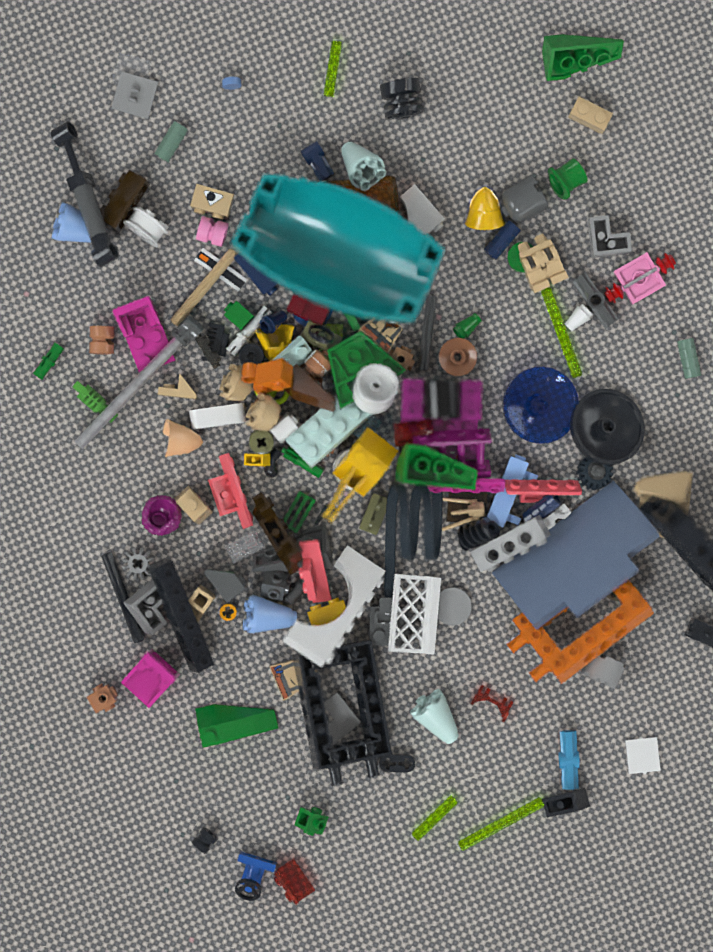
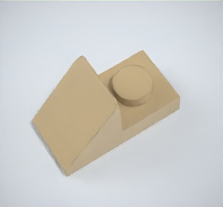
M179 374L178 389H175V385L163 384V387H158V395L196 400L198 397L181 374Z

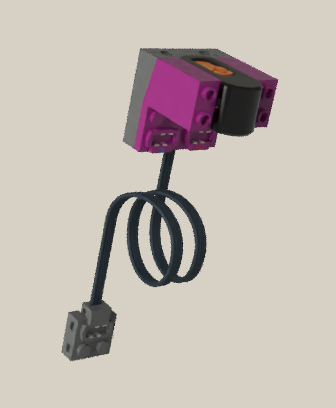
M403 379L401 381L400 442L413 441L412 432L478 429V421L481 420L482 381ZM465 444V459L477 460V444ZM446 445V456L451 459H457L458 445ZM427 446L438 452V446ZM393 484L389 489L385 526L384 597H380V606H370L369 640H372L373 645H389L395 578L397 501L399 507V548L402 559L413 560L416 556L421 500L424 556L426 560H437L439 557L442 537L443 492H432L431 495L427 485H416L413 488L410 506L408 493L404 485ZM407 610L404 614H405V616L408 618V610ZM402 617L397 620V627L401 629L406 624ZM408 628L403 632L406 639H408ZM400 636L395 639V646H401L404 643Z

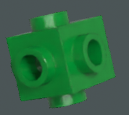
M312 806L311 809L300 807L294 825L302 829L303 833L314 836L315 833L322 835L329 817L322 813V809Z

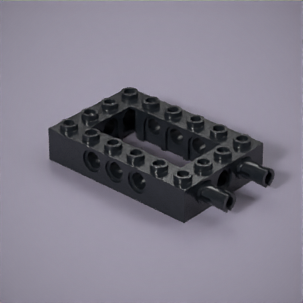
M652 495L639 510L703 584L713 591V540H708L706 538L708 533L701 526L697 527L694 524L697 521L690 513H686L683 508L678 507L669 499Z
M372 640L342 644L339 649L335 647L332 651L335 654L329 664L325 662L322 667L301 653L292 654L312 766L316 770L329 769L331 786L343 784L340 770L342 765L365 761L367 777L372 778L380 776L377 758L392 755ZM351 663L364 738L332 745L333 739L329 733L327 722L329 717L326 716L324 705L326 700L323 697L320 683L322 678L315 670L330 669L331 666L349 665Z

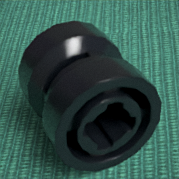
M203 827L200 835L195 837L191 843L202 853L206 854L210 850V845L215 844L218 837L209 829Z

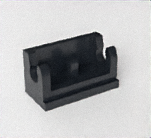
M691 618L684 635L713 648V626Z

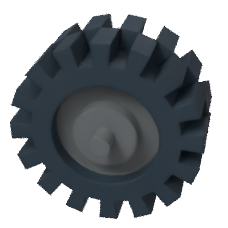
M584 458L577 466L578 471H576V475H579L578 481L581 480V485H585L588 490L590 488L592 490L603 488L612 480L611 477L614 474L611 472L613 466L598 464L588 458Z

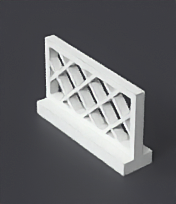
M395 574L388 651L434 655L441 578ZM401 578L406 579L409 583V586L404 591L400 587ZM420 580H425L424 589L420 592L415 585ZM413 589L417 596L410 601L406 594ZM403 597L408 604L401 610L398 603ZM420 598L423 606L418 611L413 604ZM411 607L415 615L408 620L404 613ZM400 617L406 622L401 629L397 627V620ZM417 618L421 621V627L418 630L412 625ZM409 627L413 634L406 639L403 632ZM400 636L404 643L399 648H394L395 639ZM415 637L419 640V649H414L410 644Z

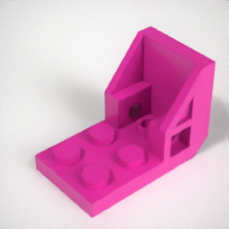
M149 296L112 310L123 336L127 340L139 373L169 343L157 310ZM174 354L163 365L176 361Z
M150 649L121 683L150 708L180 674L158 653Z

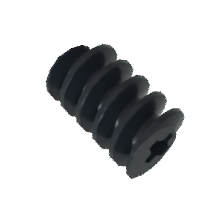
M487 517L472 522L470 525L460 527L457 531L459 544L465 551L497 539L500 534L497 523Z

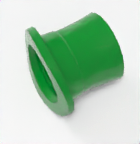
M574 158L557 169L553 167L548 168L550 186L553 192L563 200L570 198V192L575 188L588 182L583 167Z

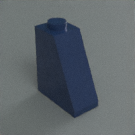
M239 253L233 257L264 297L267 294L271 296L278 290V283L252 266Z

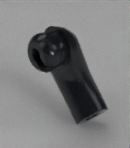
M276 448L270 453V466H264V472L269 477H275L278 474V470L275 468V461L282 454Z

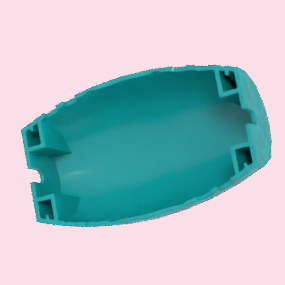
M263 174L250 202V211L244 215L232 240V248L252 266L274 282L313 303L365 319L412 324L416 322L425 304L445 251L427 233L424 234L417 229L415 224L409 223L400 214L370 198L319 181L317 183L308 181L307 178L295 179L288 178L287 175Z

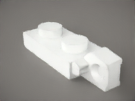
M564 503L556 511L549 514L548 517H545L543 521L548 530L557 524L555 520L558 518L566 519L571 514V511ZM525 532V539L531 540V535Z

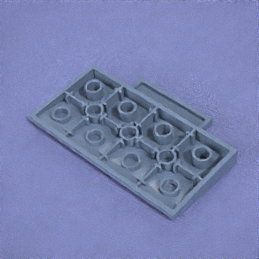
M613 480L572 511L566 519L560 520L549 529L551 535L546 538L547 542L539 547L535 544L530 547L531 551L523 555L517 553L514 555L515 559L502 564L492 574L537 630L566 607L578 618L639 572L631 558L659 538L660 535L656 528Z

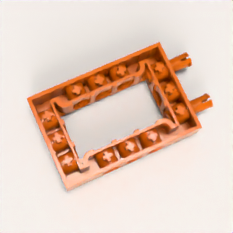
M629 579L613 591L622 605L562 651L543 627L550 625L552 620L561 613H566L568 607L537 630L523 613L512 620L520 630V634L507 643L513 654L528 643L531 644L542 658V663L528 672L535 682H538L539 679L550 672L563 684L654 614L651 606Z

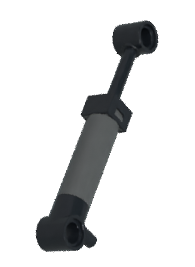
M67 121L51 130V137L57 146L65 147L74 173L66 181L69 190L75 194L93 247L92 257L99 267H103L119 258L118 247L111 242L93 190L95 183L92 174L80 170L71 144L73 140L77 139L78 134L74 125Z

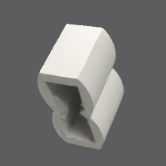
M285 414L278 420L276 425H273L270 431L282 443L298 429L296 425L299 422L292 414L290 416Z

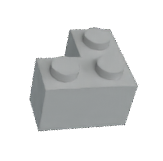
M609 215L590 217L587 220L591 258L625 255L632 252L630 232L611 234Z
M153 579L123 602L145 633L153 635L167 624L157 609L162 604Z

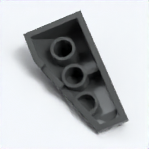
M326 525L302 531V535L295 537L298 544L300 541L319 540L325 569L333 568V553ZM273 546L253 554V571L288 572ZM303 559L297 563L299 567H302Z

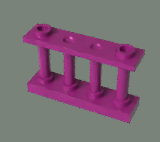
M490 429L412 432L414 445L438 446V452L445 456L446 445H458V462L477 470V478L491 477L489 460H484L485 443H492ZM465 444H477V460L465 461Z

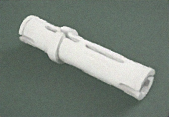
M264 305L247 326L236 334L237 337L231 344L226 347L228 352L234 346L236 347L231 352L234 357L245 344L250 342L249 339L255 334L254 331L260 328L259 322L263 317V313L268 309ZM268 310L267 313H266L264 316H267V315H270V314H273V313H272L270 310Z

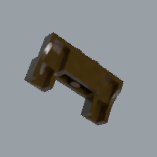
M261 492L252 497L255 503L252 513L289 574L293 575L299 571L297 563L303 559L300 554L303 550L293 534L286 532L285 529L288 526L284 519H278L272 507L275 505L269 496L265 498Z

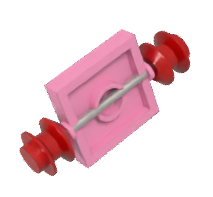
M646 252L613 272L620 286L613 283V288L605 287L606 292H604V295L608 302L612 301L615 304L616 298L623 299V292H625L633 305L666 286L659 272L667 274L668 268L674 270L676 262L671 254L667 255L664 253V258L660 259L657 257L656 265H654Z

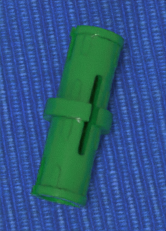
M54 342L49 352L45 356L43 355L42 361L32 374L43 380L51 367L56 365V360L65 349Z

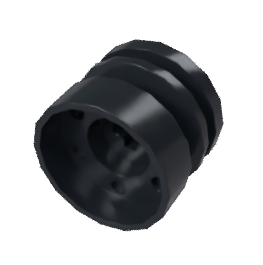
M401 78L380 85L381 98L383 100H391V102L383 105L384 110H389L385 112V119L403 120L412 118L425 111L423 105H418L423 102V99L413 97L421 92L419 78Z

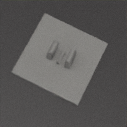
M121 71L111 108L148 119L158 82Z

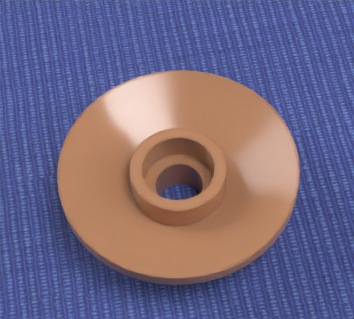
M453 338L441 347L439 362L443 370L448 374L463 376L471 372L475 367L477 352L473 344L468 340ZM459 353L461 355L460 361L454 359L455 354Z

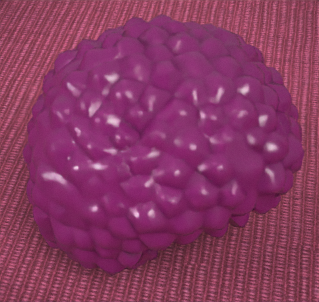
M157 495L149 498L141 514L144 528L157 536L167 535L178 529L182 518L180 506L176 503L175 499L166 495Z

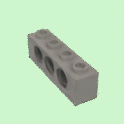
M538 515L505 532L497 539L475 548L470 553L481 572L485 570L491 572L498 568V563L503 561L506 564L515 559L514 555L517 553L523 555L531 551V546L536 544L539 547L547 542L546 538L551 534L541 515ZM525 532L531 535V541L525 539ZM508 541H512L515 544V549L509 548ZM492 549L498 552V558L492 555Z

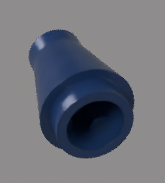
M280 310L279 312L263 316L259 322L261 330L265 334L274 333L287 320V314Z

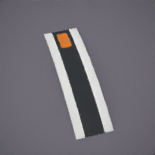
M202 248L194 261L211 271L220 259ZM229 266L219 277L238 292L247 281L245 277Z

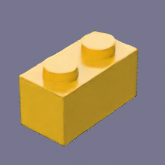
M244 453V465L270 466V454Z

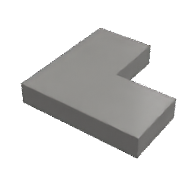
M338 692L324 702L326 710L334 718L328 723L333 745L359 725L361 721Z

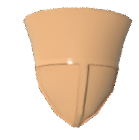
M166 419L163 434L169 436L165 457L188 454L203 444L200 435L191 428Z

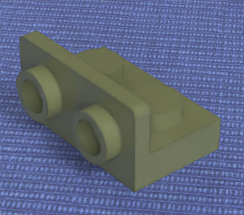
M373 493L359 529L377 535L386 514L387 498Z

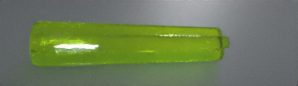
M336 40L331 42L323 93L325 97L334 96L342 43Z
M452 795L449 796L412 832V836L417 841L421 840L457 805V800Z

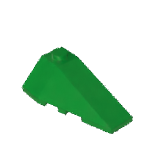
M405 444L397 460L395 480L407 484L475 490L478 471L429 447Z

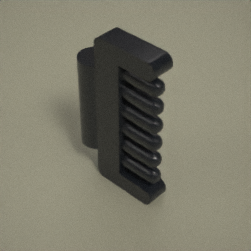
M209 323L208 326L210 328H208V332L212 333H207V336L213 338H206L208 342L205 343V346L209 347H204V350L210 352H203L205 356L202 357V360L218 363L219 356L226 357V347H228L230 334L224 333V325Z

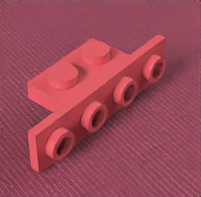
M229 453L219 456L224 475L209 479L208 482L219 515L223 516L237 511L242 528L245 529L253 526V516L248 510L247 498L242 493L241 481L234 469V460L230 457Z
M505 480L507 494L519 495L520 503H536V501H539L546 495H582V489L578 480Z
M319 540L300 541L299 545L303 550L301 552L303 562L302 567H299L300 578L304 579V594L307 593L309 601H313V603L332 600Z

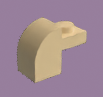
M201 584L189 600L197 622H199L217 596Z

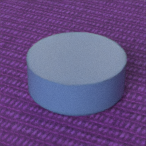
M226 77L222 80V87L224 89L232 90L242 86L239 77Z

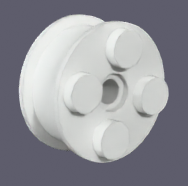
M140 206L134 207V213L128 220H124L123 223L142 240L154 247H158L157 242L163 234H168L167 229L169 227L162 221L158 222L154 219L155 215L148 209L144 210Z

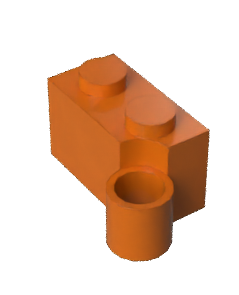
M283 358L257 365L255 363H244L241 380L245 383H254L253 390L257 394L263 393L266 395L269 392L282 391L292 386L293 366Z

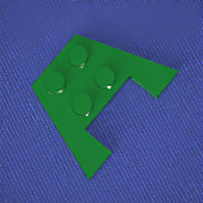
M361 331L327 350L340 410L355 402L353 392L348 383L357 379L358 373L364 367L371 364H381L391 369L396 377L407 372L403 366Z

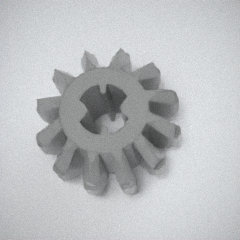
M143 547L140 548L139 554L137 549L133 548L134 555L128 551L126 555L130 559L123 558L122 560L128 563V565L123 566V570L130 569L126 574L127 576L134 572L133 579L135 580L138 578V573L141 579H145L144 572L147 575H151L148 566L151 565L149 562L154 561L155 558H147L151 554L150 551L143 555ZM135 559H136V560L142 559V561H143V563H141V564H143V567H142V568H141V567H137V568H136V567L134 566V564H136V563H134Z

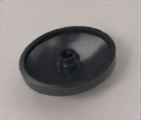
M599 389L588 393L575 405L570 418V432L576 447L586 458L598 464L616 465L623 463L637 453L644 439L645 425L639 408L628 396L616 390Z

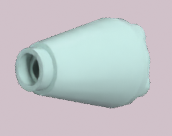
M347 142L342 146L341 152L350 182L356 188L367 191L385 177V165L378 155L353 142Z
M436 689L427 697L422 695L416 700L417 705L410 711L413 718L441 741L446 742V744L453 743L459 737L458 729L447 700L441 690Z

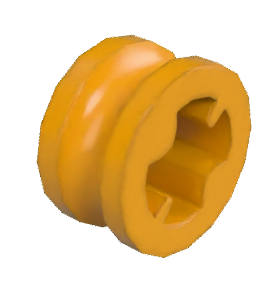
M227 603L220 608V616L225 621H231L237 615V609L233 604ZM226 607H230V610L233 609L234 611L230 618L223 614Z

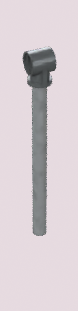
M191 314L178 325V330L172 333L174 337L74 441L80 448L83 449L182 345L186 347L189 340L193 341L203 331L204 326Z

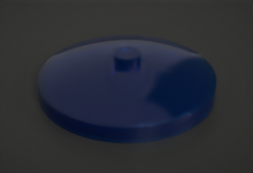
M532 367L517 374L508 384L502 402L503 415L509 428L521 439L538 444L550 443L562 438L570 431L571 414L579 398L573 383L560 371L550 367Z

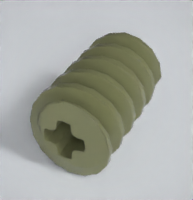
M255 430L249 437V445L254 453L266 454L272 450L274 440L269 431ZM264 437L266 444H260L259 446L257 439H262Z

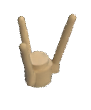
M443 497V501L471 504L467 505V509L452 511L451 514L468 513L472 517L443 527L442 531L471 521L480 520L479 517L485 516L483 501L477 502V499Z

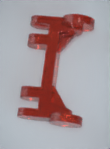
M481 684L470 704L473 706L478 701H488L496 705L501 713V721L505 722L513 701H510L508 706H505L508 698L504 697L501 703L488 696L491 689L487 688L484 694L481 693L484 685Z

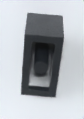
M585 788L542 799L547 818L590 807Z

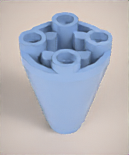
M62 202L59 208V217L55 219L53 225L54 230L51 238L58 241L91 243L80 210Z
M251 595L244 602V611L247 613L246 619L243 620L242 628L247 633L289 628L297 620L296 611L262 597Z

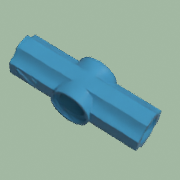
M576 730L559 731V768L561 769L562 789H579L578 768L580 767L579 751H577Z

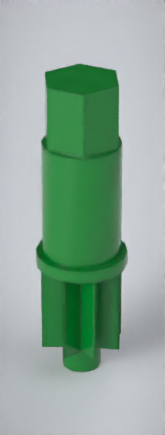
M290 446L288 449L284 447L281 451L284 453V458L317 478L321 476L325 469L318 464L311 468Z

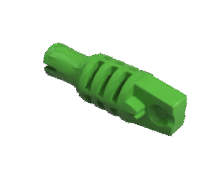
M77 381L72 386L79 393L77 398L94 413L99 412L101 414L108 406L106 399L90 385L87 384L84 387ZM116 414L109 422L112 423L118 416V414Z

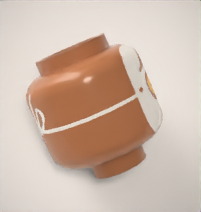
M314 350L304 361V368L313 378H322L331 369L328 353L325 350L322 352Z

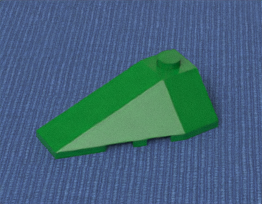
M565 34L544 36L542 56L546 80H564L570 78L571 74L581 71L583 73L588 71L587 68L601 66L621 58L624 44L623 39Z
M221 704L195 708L203 748L279 728L274 709Z

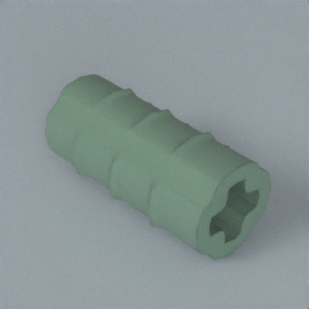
M174 121L154 154L169 163L188 129Z
M689 338L677 341L685 379L701 376L694 339Z

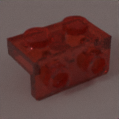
M432 420L393 423L395 447L413 444L412 436L434 434Z
M292 858L274 872L275 877L273 878L276 884L285 889L286 892L284 894L290 903L294 902L297 905L299 901L315 891V887L295 858Z

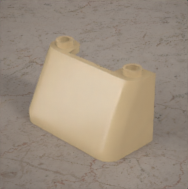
M682 471L642 477L640 481L637 480L634 492H637V496L640 497L639 508L653 495L673 501L678 507L683 508L688 513L693 473Z

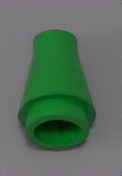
M474 313L456 323L453 331L458 338L468 339L482 321Z

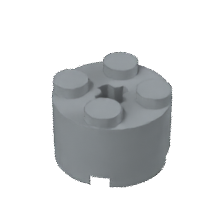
M602 653L583 667L581 673L615 689L627 664Z

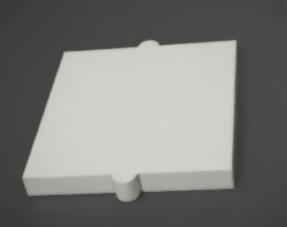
M639 737V739L625 740L629 774H646L647 772L660 771L657 737Z

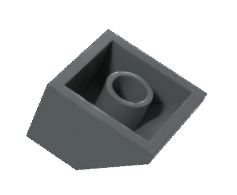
M216 569L204 571L205 575L227 603L247 588L245 584L248 582L241 573L237 575L236 572Z

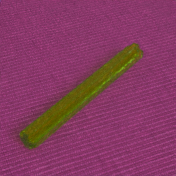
M550 287L541 290V294L573 378L582 376V371Z
M538 797L458 841L460 849L465 851L543 808V800Z

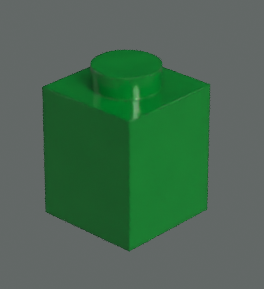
M237 301L234 304L230 302L224 309L226 312L224 316L241 331L254 318Z

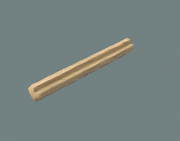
M228 249L173 315L170 321L174 325L178 326L188 316L233 262V257L237 255L233 249Z

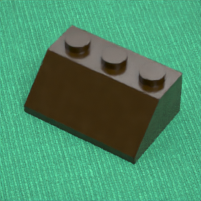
M130 170L127 174L125 172L122 174L118 181L120 185L117 189L111 191L108 197L110 199L106 206L103 205L100 209L105 224L119 233L125 225L123 221L129 219L134 211L133 208L138 205L150 186L146 178Z

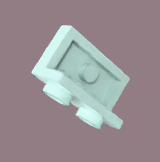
M299 335L273 360L283 358L292 366L296 364L301 366L313 351L304 338Z

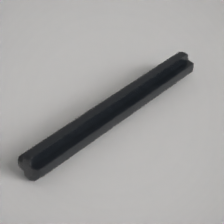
M108 552L102 555V560L133 642L139 643L144 640L140 625L123 603L129 596L112 552Z

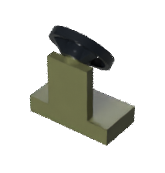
M308 321L301 334V337L306 342L326 352L343 340V337L333 333L327 327Z

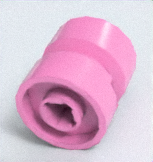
M202 216L196 240L205 243L211 241L212 245L222 247L229 223L219 220L215 223L212 218Z

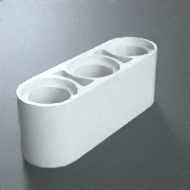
M244 403L189 411L192 430L239 424L247 421Z

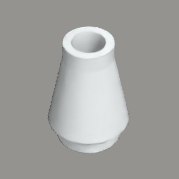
M582 304L576 307L564 324L571 331H574L582 324L591 320L590 317L593 314Z

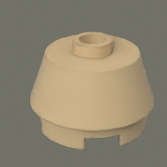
M231 364L228 367L231 371L222 378L219 390L223 392L219 396L224 397L227 401H244L247 395L251 393L253 384L245 383L241 380V365Z
M259 393L257 395L259 400L252 403L246 415L249 420L245 424L253 430L269 431L273 425L277 424L280 418L281 407L269 394Z

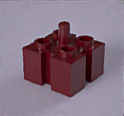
M295 293L287 307V312L324 326L331 310Z

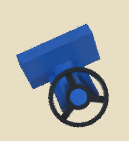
M240 851L237 861L245 863L246 867L242 879L236 883L235 892L244 900L254 901L262 893L260 883L264 870L274 873L277 862ZM239 891H244L245 893H247V894H253L254 896H253V897L245 896V895H243L242 893H240Z

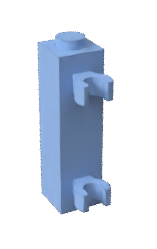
M515 454L514 457H509L501 479L523 480L524 478L526 480H537L538 475L526 471L529 463L525 462L526 458ZM506 489L504 492L495 493L486 517L491 521H495L502 528L506 521L519 525L521 518L509 514L516 495H508Z

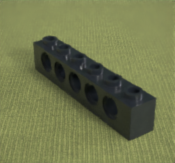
M163 558L149 565L148 569L189 670L199 673L215 665L173 560Z

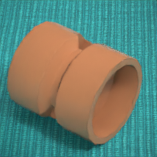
M90 326L89 337L92 338V341L89 343L90 354H114L112 339L115 336V327Z

